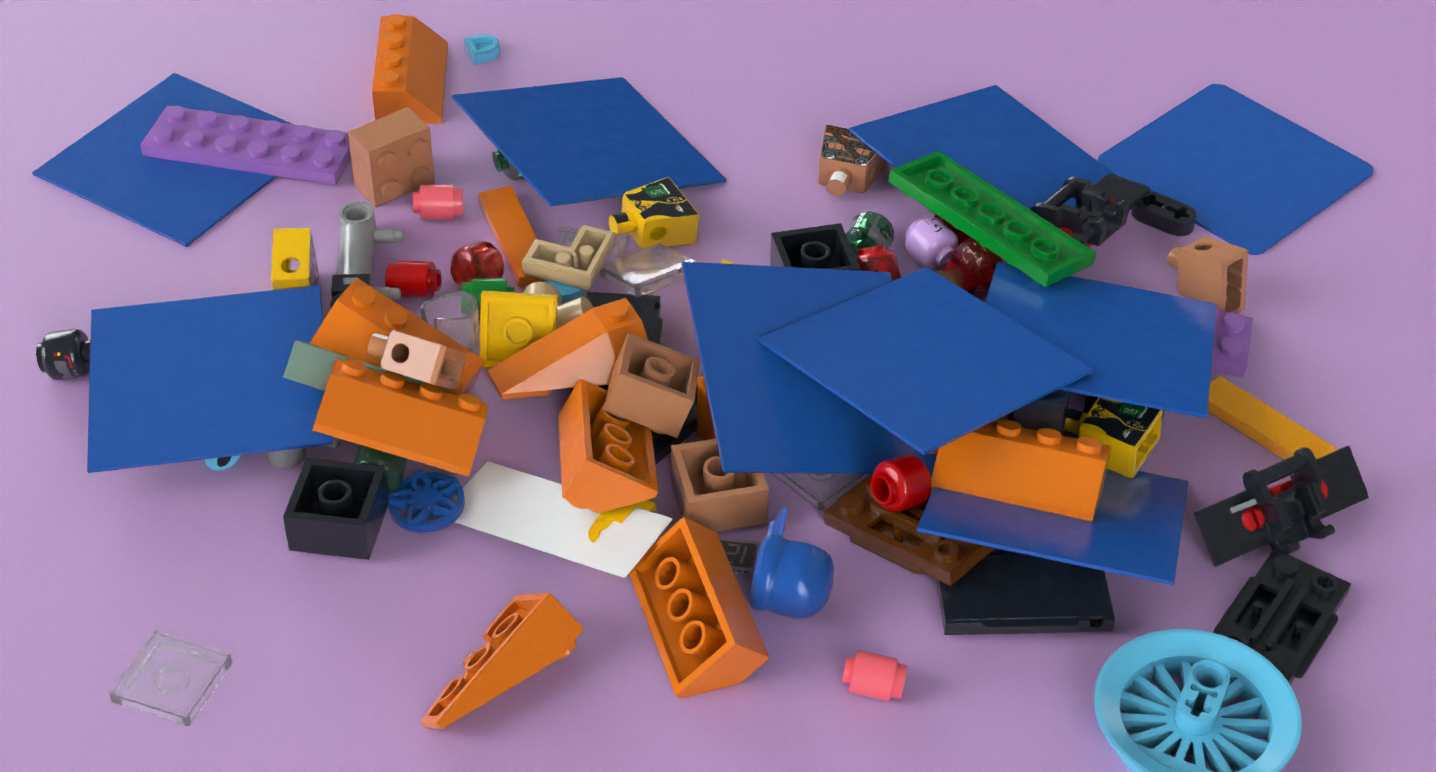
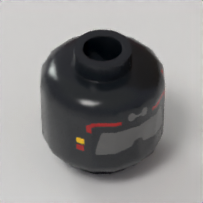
M68 329L47 333L42 343H39L36 348V358L40 370L43 373H47L53 380L87 376L90 372V340L81 329Z

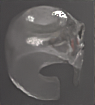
M464 291L449 292L421 304L422 320L472 352L480 345V308L477 298L471 293Z

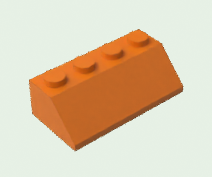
M400 14L381 16L372 85L375 120L409 107L425 123H442L448 42L414 16H403Z
M356 278L336 300L310 341V344L380 367L382 359L369 356L367 352L369 341L374 333L389 337L390 332L395 330L468 352L458 389H446V392L458 396L460 394H468L471 391L486 361L359 278Z
M336 359L312 431L469 477L489 405L482 403L479 398L470 394H460L458 396L444 392L440 386L426 382L418 384L405 380L403 375L392 371H383L381 373L368 369L364 363L357 360L345 359L342 361Z
M580 378L558 414L562 498L577 508H587L597 513L655 498L659 490L651 429L627 419L620 420L611 413L603 411L607 390Z
M1012 420L993 421L939 447L931 477L932 487L1092 522L1103 491L1111 446L1104 445L1100 440L1092 437L1075 439L1062 436L1059 431L1054 429L1041 428L1033 430L1024 428L1021 424Z
M683 517L648 549L629 573L675 696L679 698L738 685L770 658L717 532Z

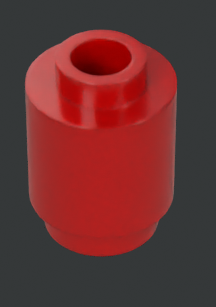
M398 260L396 264L390 263L386 268L385 286L399 288L401 290V297L432 298L435 291H439L441 288V271L436 269L434 262Z

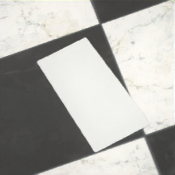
M486 462L463 487L465 506L455 523L625 578L670 524L672 518L636 507L622 524L614 521L607 529L600 532L601 536L592 543L589 539L588 531L600 513L571 505L566 499L562 498V484L492 462ZM457 495L452 499L454 504L457 502Z

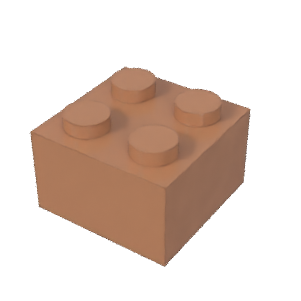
M409 107L348 131L354 185L375 207L420 189V185L435 183L430 127Z
M628 333L612 368L603 411L611 413L620 420L627 419L649 427L655 433L667 434L677 438L694 403L701 360Z
M716 439L671 446V480L683 517L715 532L768 523L769 488L763 473H723Z

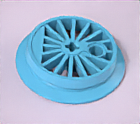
M1170 629L1137 637L1121 646L1109 657L1099 673L1095 686L1094 707L1099 726L1107 741L1131 772H1233L1229 765L1235 768L1236 772H1281L1294 756L1299 744L1302 729L1301 711L1295 693L1286 678L1270 661L1252 648L1216 633L1192 629ZM1172 675H1180L1182 692L1173 681ZM1154 679L1159 688L1149 681ZM1133 691V692L1136 693L1138 696L1133 695V694H1130V692ZM1238 696L1245 700L1243 702L1228 706ZM1120 710H1123L1131 714L1120 713ZM1257 715L1259 719H1247ZM1127 732H1135L1136 734L1129 735ZM1257 738H1266L1267 742ZM1178 748L1176 756H1170V754ZM1188 749L1191 750L1192 763L1184 761ZM1249 756L1254 757V758H1257V760L1254 761V760H1253L1252 758H1250ZM1205 760L1212 770L1206 769Z

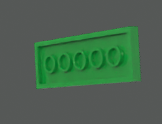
M940 151L890 170L889 183L900 189L905 195L924 205L930 212L936 213L951 223L954 228L961 230L976 240L981 246L988 248L1003 258L1008 264L1015 266L1030 276L1036 283L1047 287L1094 264L1095 251Z

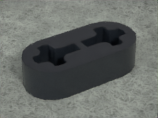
M1150 191L1147 196L1131 209V214L1137 221L1174 236L1189 235L1194 229L1196 211L1189 205L1157 192Z

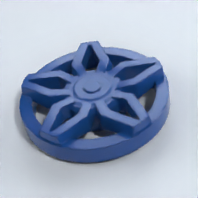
M422 470L412 472V476L395 486L392 492L389 493L388 505L390 515L398 526L408 531L425 533L443 529L455 522L464 510L465 498L463 488L456 477L437 472L424 473ZM425 484V487L420 488L418 485ZM454 493L458 497L456 504L450 500ZM396 507L408 510L407 518L403 517ZM434 516H439V517H440V518L435 519V520L425 521V520H427L428 518H431V517H434Z

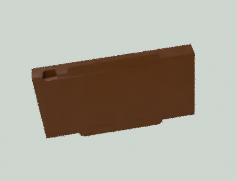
M870 474L823 511L825 524L850 536L852 543L914 574L923 572L949 586H952L995 549L989 546L918 532L917 527L929 498L920 506L900 512L888 511L878 504L872 496L870 482L873 474Z

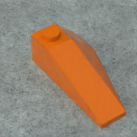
M627 298L586 311L487 370V376L501 399L548 396L554 389L575 388L580 378L596 386L609 385L612 368L627 334L630 333L646 340L648 338L642 320Z
M551 593L516 595L483 633L482 636L487 641L486 645L476 652L469 653L462 664L466 670L463 677H456L446 685L420 722L426 728H445L555 661L567 657L577 645L575 639L584 628Z

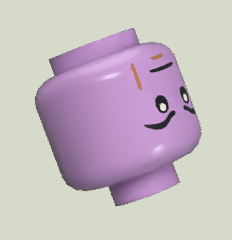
M939 218L917 219L907 229L905 249L923 268L927 267L935 270L945 267L950 260L956 257L958 237Z

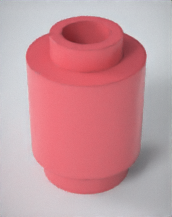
M454 184L420 185V192H413V212L420 213L421 220H454V216H463V188H454Z
M857 650L856 658L848 656L846 658L842 682L850 684L848 693L889 701L890 697L901 699L908 665L897 663L898 658Z

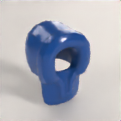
M784 507L780 510L776 519L770 522L767 537L762 539L750 589L749 603L752 608L759 611L768 610L790 618L805 619L819 612L829 600L833 587L834 565L831 556L823 549L808 543L787 540L783 537L788 507Z

